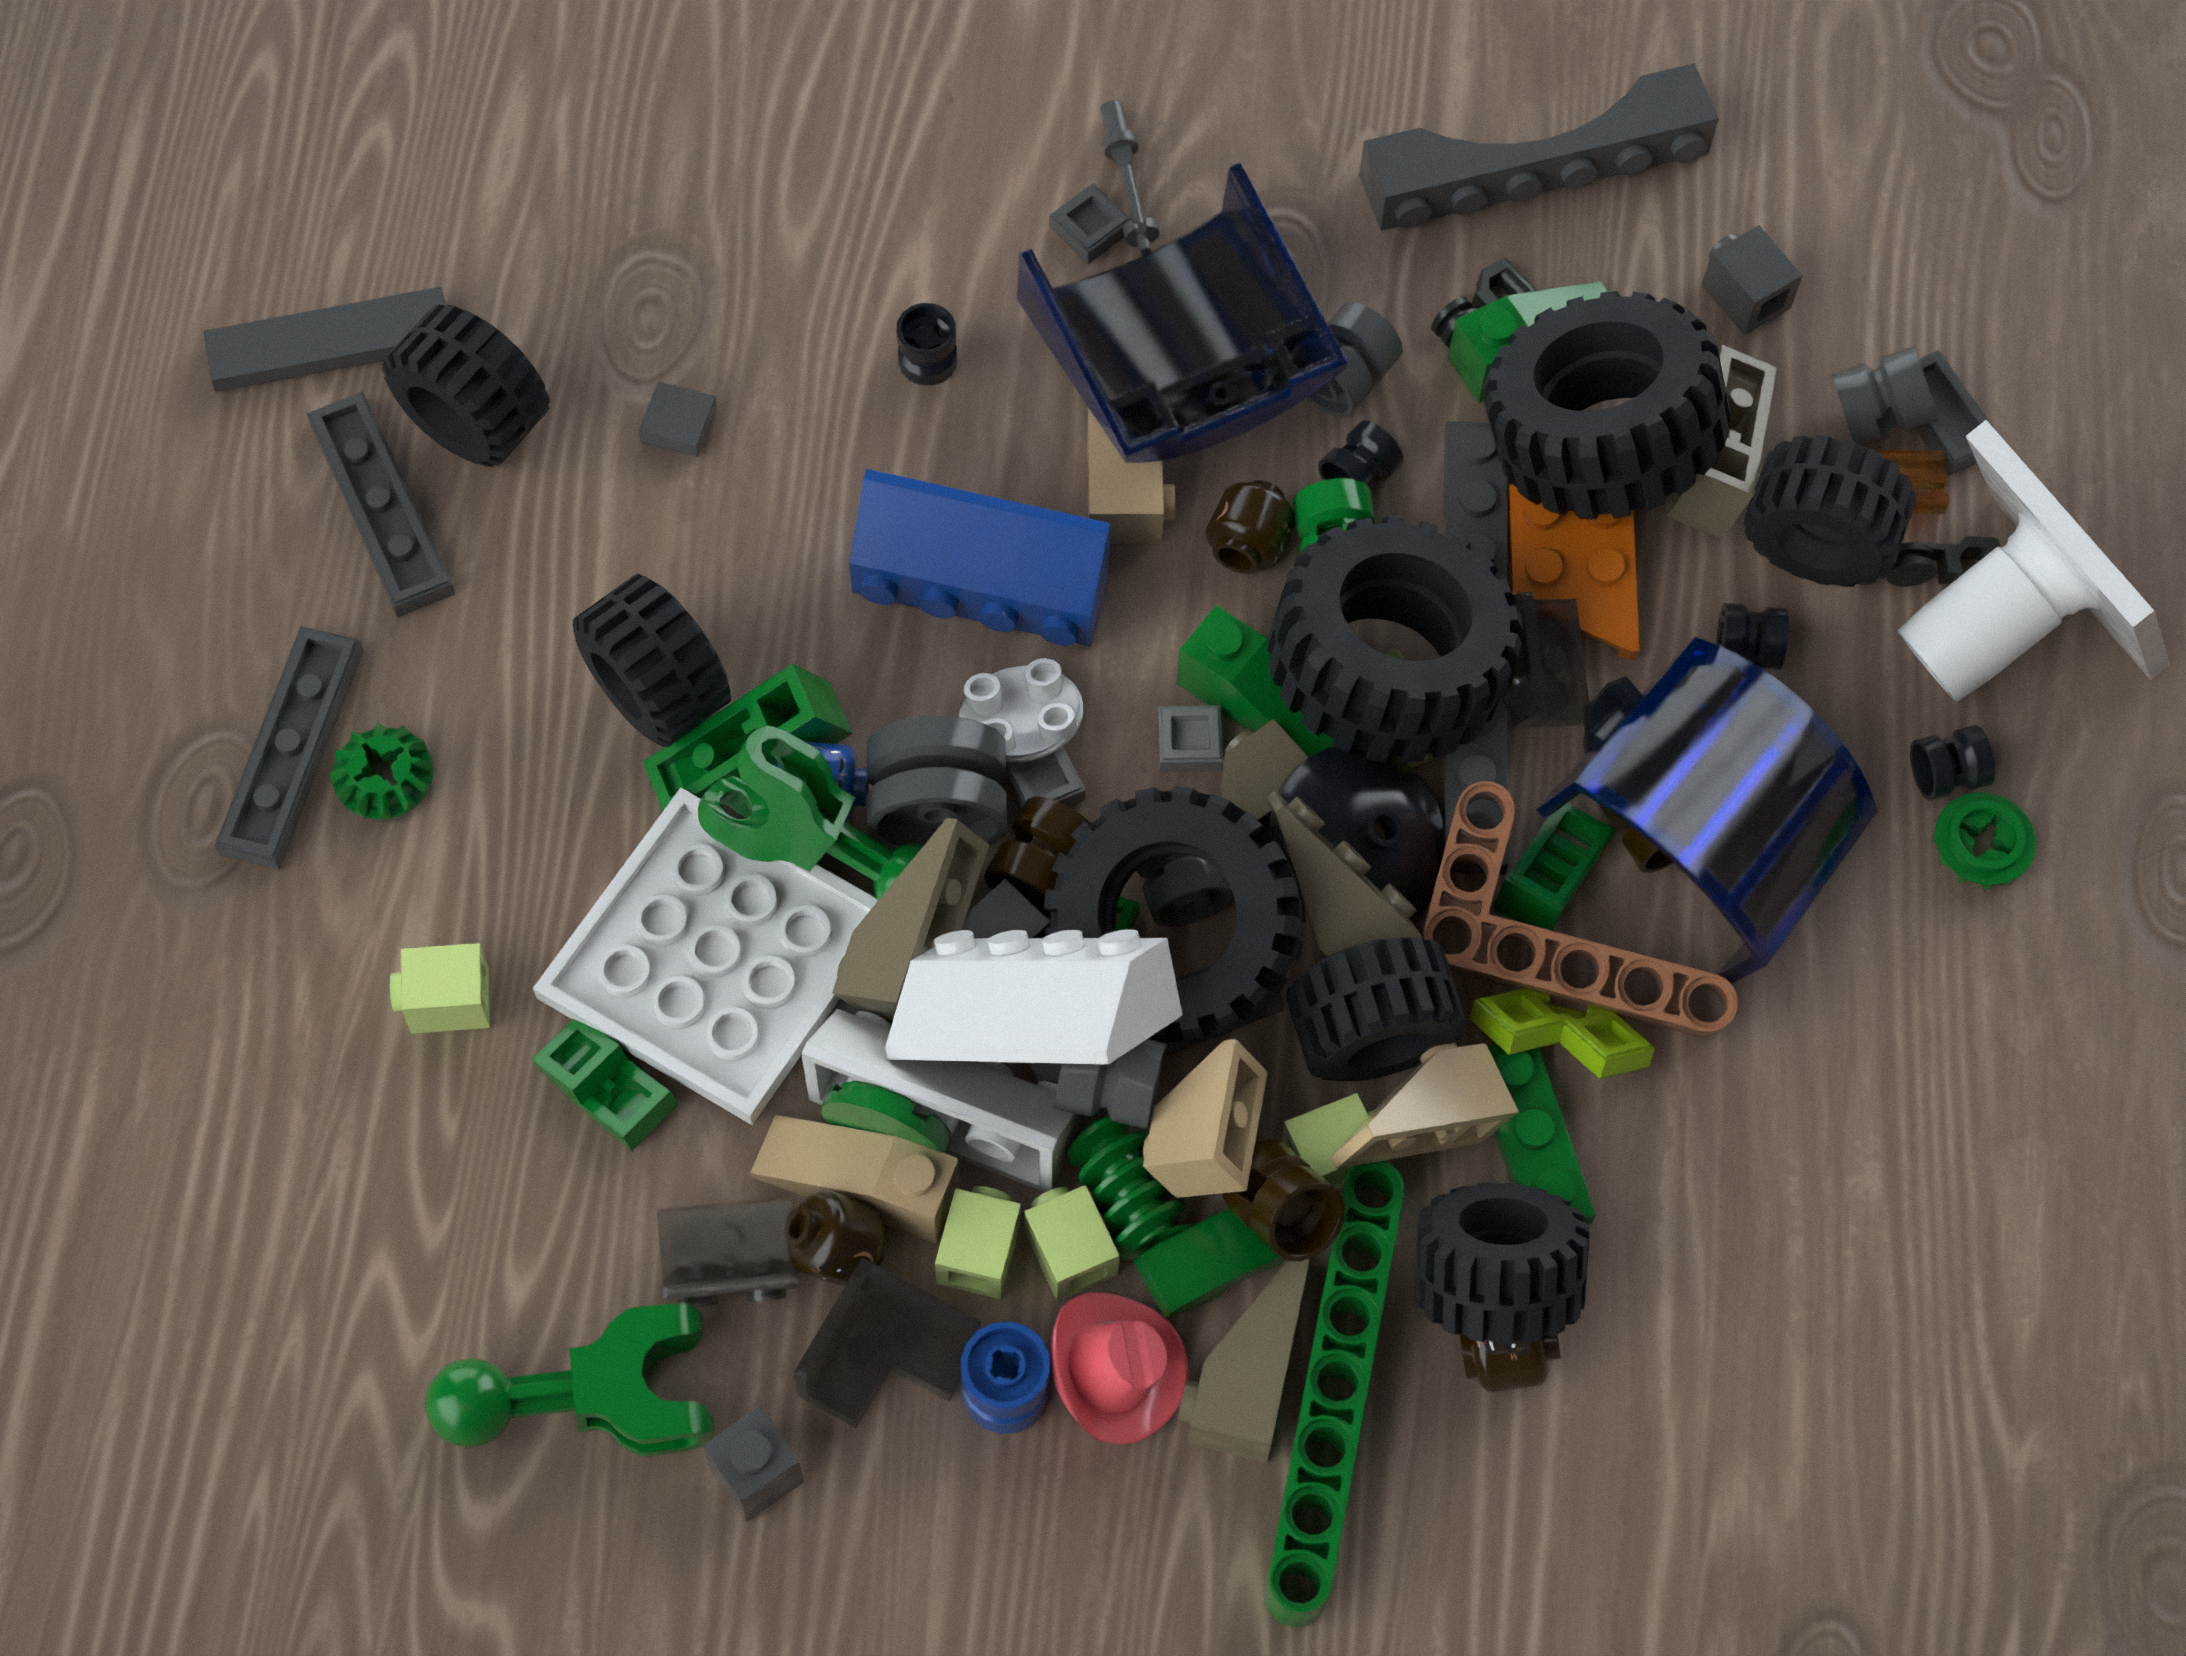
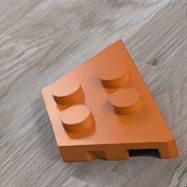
M1512 484L1509 485L1511 591L1516 598L1513 606H1516L1520 612L1535 619L1553 621L1560 630L1582 640L1587 635L1619 650L1617 655L1622 658L1637 660L1640 647L1634 509L1630 510L1631 516L1615 519L1612 513L1598 514L1597 520L1580 519L1572 511H1568L1565 516L1543 508L1542 502L1539 505L1530 502L1518 493L1517 487Z

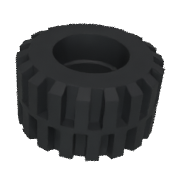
M434 305L385 357L382 363V371L385 375L384 379L387 386L408 417L443 448L465 460L485 467L502 464L549 410L550 398L545 389L546 386L525 354L496 327L469 311L462 310L453 305Z
M1816 435V438L1806 436L1794 437L1792 442L1782 441L1775 445L1774 451H1769L1756 484L1754 496L1750 501L1743 524L1746 526L1744 532L1747 539L1754 543L1753 548L1760 555L1770 559L1769 562L1779 569L1792 573L1791 575L1828 586L1832 584L1841 587H1855V584L1876 583L1877 578L1884 579L1888 576L1891 569L1895 566L1916 502V492L1911 490L1913 483L1907 475L1900 473L1901 468L1892 460L1884 459L1880 456L1881 453L1871 448L1859 446L1856 442L1846 439L1837 440L1830 436Z
M635 574L573 619L572 625L576 644L591 674L624 718L638 732L662 747L671 746L731 701L727 674L720 658L704 632L671 593L648 577Z
M1389 938L1344 949L1311 966L1300 974L1286 991V1000L1307 1069L1312 1076L1322 1078V1080L1363 1081L1407 1070L1421 1064L1420 1057L1427 1050L1439 1045L1452 1044L1458 1040L1464 1033L1463 1030L1467 1027V1020L1444 949L1433 940Z
M1476 1183L1475 1186H1461L1451 1189L1450 1194L1438 1195L1431 1200L1430 1206L1423 1207L1419 1214V1222H1417L1415 1292L1418 1307L1425 1309V1316L1432 1323L1443 1324V1330L1454 1335L1462 1334L1468 1336L1469 1340L1479 1342L1493 1341L1498 1342V1344H1513V1342L1524 1341L1529 1343L1542 1340V1336H1555L1565 1331V1325H1573L1581 1316V1310L1585 1309L1590 1232L1588 1223L1584 1222L1585 1216L1578 1208L1570 1207V1201L1561 1196L1550 1195L1547 1193V1190L1521 1186L1517 1183Z

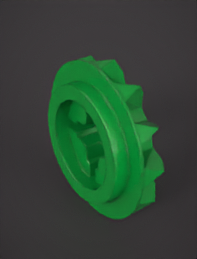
M377 722L374 729L360 734L352 731L350 741L341 750H335V762L333 770L329 774L338 799L348 810L364 818L382 820L401 816L415 808L424 799L433 781L434 766L432 757L423 739L420 740L411 734L404 725L399 729L386 728ZM369 757L379 758L385 764L395 760L390 765L395 782L394 786L387 779L383 780L377 774L367 778L372 773Z
M1986 792L1964 794L1949 802L1937 818L1931 841L1936 844L1939 852V866L1947 865L1957 874L1959 883L1970 881L1981 884L1984 891L1994 885L2004 883L2010 886L2029 868L2036 852V834L2027 815L2010 800ZM1991 824L1996 827L1991 834L1993 836L1991 846L1994 849H1987L1979 857L1972 855L1975 840L1971 836L1978 837L1982 831L1986 832Z

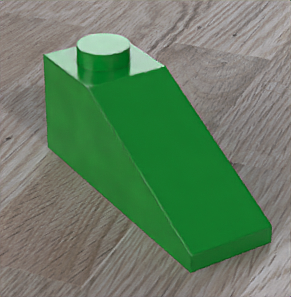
M1599 281L1502 297L1455 319L1448 359L1474 398L1480 403L1486 400L1484 394L1485 379L1491 369L1494 358L1502 345L1509 347V338L1520 326L1524 324L1529 327L1535 323L1534 320L1537 314L1550 307L1556 311L1567 306V300L1581 296L1584 297V301L1600 298V292L1608 291L1602 282Z
M1215 605L1179 649L1176 684L1208 705H1221V714L1245 730L1254 728L1257 731L1274 719L1308 757L1333 747V739L1323 732L1317 737L1302 724L1304 715L1300 711L1293 714L1281 698L1282 686L1277 687L1274 683L1268 666L1271 658L1267 651L1268 639Z
M791 664L699 724L671 746H665L644 760V767L662 810L664 811L680 788L701 799L705 792L718 780L730 776L741 779L737 768L741 746L752 732L761 727L774 726L783 729L804 742L837 744L853 734L830 681ZM762 753L767 762L777 767L778 761L770 754Z

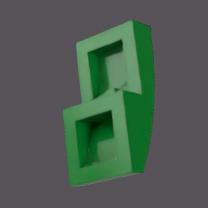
M575 1019L565 1026L532 1058L535 1066L552 1083L631 1151L678 1106L672 1093L628 1060L619 1044L603 1032Z
M1226 1209L1138 1255L1133 1263L1165 1319L1217 1299L1229 1285L1279 1266L1285 1260L1274 1253L1256 1236L1252 1229L1247 1227L1229 1209Z

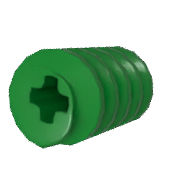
M1108 1114L1094 1120L1081 1129L1071 1143L1067 1156L1071 1165L1082 1168L1078 1174L1081 1186L1086 1185L1088 1191H1093L1091 1197L1099 1213L1105 1214L1102 1220L1110 1236L1117 1237L1114 1245L1120 1255L1119 1258L1122 1260H1135L1138 1255L1193 1225H1174L1173 1220L1186 1209L1184 1200L1177 1199L1163 1203L1161 1197L1168 1190L1157 1179H1151L1150 1173L1143 1167L1144 1155L1140 1156L1138 1151L1143 1148L1149 1131L1140 1130L1128 1133L1127 1128L1130 1125L1112 1121Z

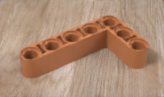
M1480 781L1471 784L1461 793L1454 812L1422 934V940L1434 941L1433 933L1435 929L1446 922H1456L1468 931L1470 945L1466 950L1456 955L1445 953L1452 972L1516 989H1530L1548 994L1550 998L1588 1007V1005L1615 1012L1621 1017L1693 1036L1707 1037L1716 1034L1733 1021L1738 1010V996L1731 983L1726 978L1715 973L1489 914L1514 820L1515 805L1511 794L1503 786L1492 781ZM1478 799H1489L1495 802L1502 813L1501 823L1488 830L1473 826L1466 814L1468 805ZM1463 860L1474 861L1484 869L1486 883L1479 890L1464 892L1452 883L1450 878L1451 868L1457 862ZM1510 938L1524 941L1530 947L1533 954L1532 964L1522 971H1510L1504 968L1497 958V946ZM1571 955H1581L1588 958L1596 971L1593 984L1585 988H1574L1568 985L1563 980L1560 972L1561 962ZM1636 971L1651 975L1656 980L1659 988L1656 1001L1649 1005H1638L1632 1002L1624 990V981L1627 975ZM1705 988L1717 994L1722 1003V1013L1717 1021L1702 1022L1693 1016L1688 1006L1689 996L1693 990Z

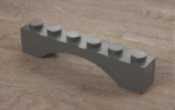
M1693 63L1640 76L1626 95L1604 114L1577 129L1547 139L1515 144L1476 143L1449 138L1422 128H1416L1365 140L1359 176L1380 231L1395 227L1412 228L1437 217L1454 213L1459 215L1471 214L1484 206L1509 200L1515 202L1525 201L1536 196L1538 193L1564 187L1571 189L1580 188L1593 180L1618 174L1634 175L1648 167L1673 161L1680 163L1692 161L1702 154L1709 153L1719 118L1697 67Z

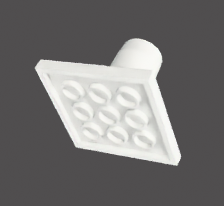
M1987 420L1966 436V439L1995 503L2017 528L2008 538V543L2005 546L1996 547L1926 603L1897 630L1900 637L1933 678L1957 703L1991 680L2062 623L2064 616H2072L2083 609H2089L2150 680L2171 665L2153 608Z

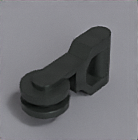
M1502 258L1481 270L1472 303L1466 297H1459L1453 300L1434 318L1431 330L1438 337H1442L1441 341L1450 348L1455 319L1498 300L1490 290L1491 288L1500 284L1509 295L1538 290L1508 258Z
M1965 536L1959 545L1922 542L1902 543L1895 566L1891 569L1890 574L1886 576V579L1894 586L1909 587L1920 585L1930 581L1935 576L1937 566L1939 584L1950 585L1965 573L1962 569L1961 558L1977 559L1978 563L1996 547H2000V541L1994 537Z

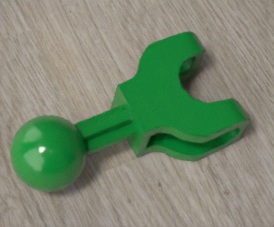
M765 726L755 730L742 744L737 765L741 779L730 776L718 780L705 792L698 805V819L703 830L737 854L756 861L772 862L782 860L792 862L810 872L827 852L874 880V893L878 900L925 845L909 843L892 850L845 822L856 797L847 793L836 784L832 777L831 768L820 751L783 729L774 726ZM762 753L770 754L776 758L781 768L767 762ZM725 804L732 807L747 819L730 817L720 805Z
M663 1304L628 1308L607 1325L601 1337L590 1345L569 1348L571 1370L507 1377L501 1369L485 1360L466 1358L454 1361L442 1368L428 1387L425 1399L428 1421L433 1430L443 1440L456 1446L469 1448L482 1446L496 1439L506 1429L512 1418L575 1411L579 1432L601 1430L610 1434L623 1448L642 1457H652L701 1448L715 1435L714 1420L708 1409L697 1401L662 1400L647 1388L645 1381L647 1373L658 1360L677 1353L691 1351L699 1343L704 1330L702 1313L690 1304Z

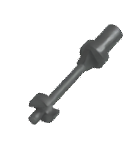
M1111 100L1105 102L1100 107L1106 133L1102 145L1105 156L1108 159L1114 160L1121 171L1132 220L1128 221L1123 227L1125 242L1133 247L1139 246L1140 253L1145 255L1151 252L1150 243L1156 241L1160 233L1157 221L1154 218L1143 217L1132 171L1133 155L1139 148L1136 135L1128 129L1123 104L1120 101Z

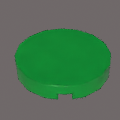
M861 1081L843 1082L842 1087L834 1084L829 1088L821 1106L822 1117L828 1124L897 1136L947 1154L952 1143L951 1132L941 1118L930 1113L927 1121H924L913 1114L916 1104L911 1102L908 1097L879 1085Z

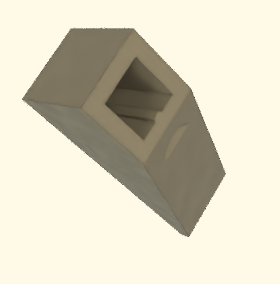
M1273 791L1267 797L1286 857L1292 864L1298 881L1299 897L1304 902L1305 915L1310 931L1318 947L1326 956L1359 944L1381 939L1422 937L1410 919L1417 911L1414 906L1391 884H1388L1380 891L1364 875L1371 868L1370 865L1347 842L1343 840L1336 848L1318 832L1325 823L1304 801L1296 797L1288 804L1276 791Z

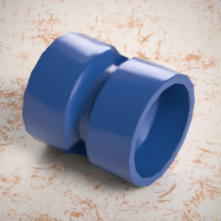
M1012 1321L995 1322L979 1329L966 1343L961 1357L963 1403L970 1417L984 1429L999 1434L1018 1433L1034 1425L1045 1412L1050 1397L1049 1352L1040 1336L1029 1327Z

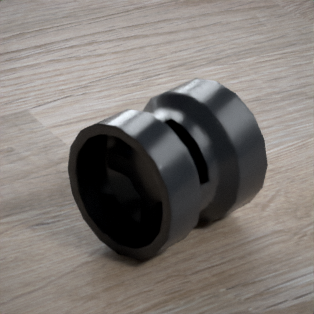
M919 303L910 306L902 312L897 321L896 336L900 370L909 381L919 385L932 386L942 383L952 376L957 367L955 320L947 309L935 303Z
M1363 420L1346 435V444L1343 448H1333L1319 461L1318 470L1323 480L1346 478L1364 482L1371 488V494H1373L1376 488V481L1380 478L1387 479L1403 464L1404 458L1400 447L1387 431L1371 421Z
M1724 603L1720 611L1717 627V664L1737 666L1742 661L1756 662L1761 669L1781 670L1788 644V610L1767 607L1762 612H1750L1742 604Z
M1977 725L1954 730L1950 738L1940 739L1933 735L1913 740L1910 745V764L1913 777L1922 796L1927 800L1949 796L1953 789L1959 786H1964L1969 790L1992 785L1995 779V760L1992 747L1982 728Z

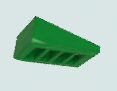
M1560 799L1505 878L1496 899L1495 908L1517 922L1554 931L1612 840L1616 830ZM1559 829L1589 847L1587 850H1584L1559 836L1556 832ZM1545 850H1548V851H1550L1551 853H1553V854L1559 856L1560 858L1566 860L1567 862L1573 864V865L1575 866V868L1572 867V866H1570L1569 864L1563 862L1562 860H1560V859L1554 857L1553 855L1547 853ZM1532 870H1535L1536 872L1542 874L1543 876L1549 878L1550 880H1552V881L1558 883V884L1561 885L1562 887L1560 888L1559 886H1557V885L1551 883L1550 881H1548V880L1544 879L1543 877L1537 875L1536 873L1532 872Z

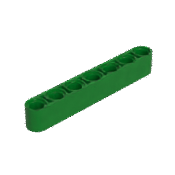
M1386 1161L1353 1166L1348 1171L1341 1193L1345 1203V1219L1338 1236L1331 1243L1265 1587V1603L1269 1613L1279 1623L1289 1627H1304L1314 1623L1322 1615L1332 1588L1404 1197V1181L1399 1171ZM1363 1188H1374L1385 1195L1388 1203L1380 1208H1369L1357 1200L1355 1193ZM1351 1250H1362L1374 1258L1377 1266L1369 1271H1356L1345 1263L1342 1256ZM1339 1313H1351L1363 1322L1365 1330L1355 1336H1346L1339 1333L1332 1326L1330 1319ZM1327 1377H1339L1351 1386L1353 1395L1344 1401H1333L1326 1398L1320 1392L1317 1384ZM1315 1442H1327L1338 1450L1341 1461L1332 1467L1317 1466L1308 1459L1305 1448ZM1302 1508L1317 1509L1326 1516L1329 1528L1318 1535H1308L1301 1532L1295 1526L1292 1515ZM1289 1575H1302L1314 1584L1317 1596L1306 1603H1294L1282 1594L1279 1582Z

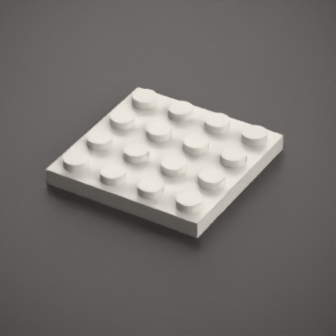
M680 788L535 984L533 991L538 1000L572 1020L575 1019L603 1032L619 1044L623 1050L753 1125L802 1055L801 1053L807 1041L823 1025L837 1005L840 998L833 994L832 991L837 980L839 963L845 956L852 932L878 902V899L817 864L808 872L792 862L782 860L772 862L756 861L737 854L703 830L698 819L700 798Z

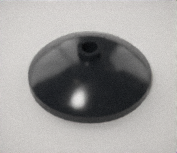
M1329 747L1308 757L1287 776L1278 794L1288 804L1296 797L1304 801L1325 823L1318 832L1335 848L1344 840L1356 850L1371 867L1364 875L1380 891L1388 884L1396 888L1417 910L1410 917L1411 920L1414 919L1431 902L1445 850V822L1432 791L1412 767L1407 763H1401L1400 758L1395 756H1388L1386 762L1366 759L1367 753L1351 748L1350 752L1346 753L1338 748ZM1271 812L1269 831L1283 846L1273 813ZM1375 821L1379 822L1384 829V840H1381L1375 834Z

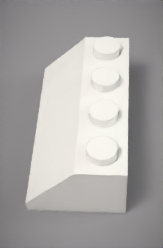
M969 930L943 934L935 938V947L910 961L885 1049L888 1060L1110 1064L1183 1015L1168 939L1139 938L1138 931L1136 930L1114 931L1099 938H1083L1080 930L1059 931L1044 938H1028L1027 932L1024 930L1006 931L993 935L990 938H974L973 932Z
M836 1009L807 1041L801 1054L809 1101L822 1105L829 1088L834 1084L842 1087L843 1082L861 1081L879 1085L908 1097L911 1102L916 1104L913 1114L924 1121H927L930 1113L941 1118L952 1135V1143L947 1152L948 1155L1043 1192L1055 1188L1068 1158L1067 1151L1074 1138L1078 1135L1082 1122L1081 1114L1055 1109L1057 1084L1040 1081L1035 1085L1013 1076V1072L1000 1062L888 1060L885 1045L891 1024L882 1017L866 1011H858L856 1015Z

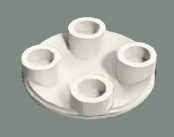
M1041 658L1032 661L1027 666H1016L993 674L979 673L972 676L964 685L965 698L959 712V717L976 720L993 727L1006 739V762H1027L1050 755L1069 742L1081 724L1084 711L1082 697L1078 688L1069 678L1062 674L1059 663L1052 659Z

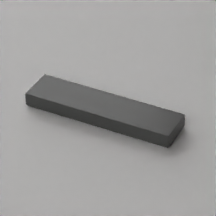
M442 287L205 330L203 333L213 388L215 392L383 361L434 305L441 304L446 306Z
M364 392L306 413L310 426L397 617L454 595L455 592L450 578Z
M300 627L215 843V848L219 855L280 870L362 656L363 647L360 640Z

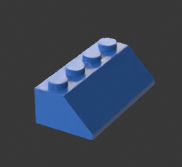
M866 469L849 561L852 593L860 594L866 600L880 605H890L896 602L918 607L925 613L937 618L947 619L957 616L979 621L984 626L999 632L1019 630L1041 635L1046 641L1056 645L1069 646L1076 643L1091 647L1108 586L1111 523Z

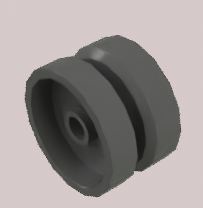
M918 716L894 721L877 729L868 739L867 777L868 783L873 786L867 793V831L870 837L892 850L909 843L926 844L946 818L958 819L988 843L989 846L996 844L1007 833L1006 791L1001 787L1006 781V739L995 728L976 720L955 716Z

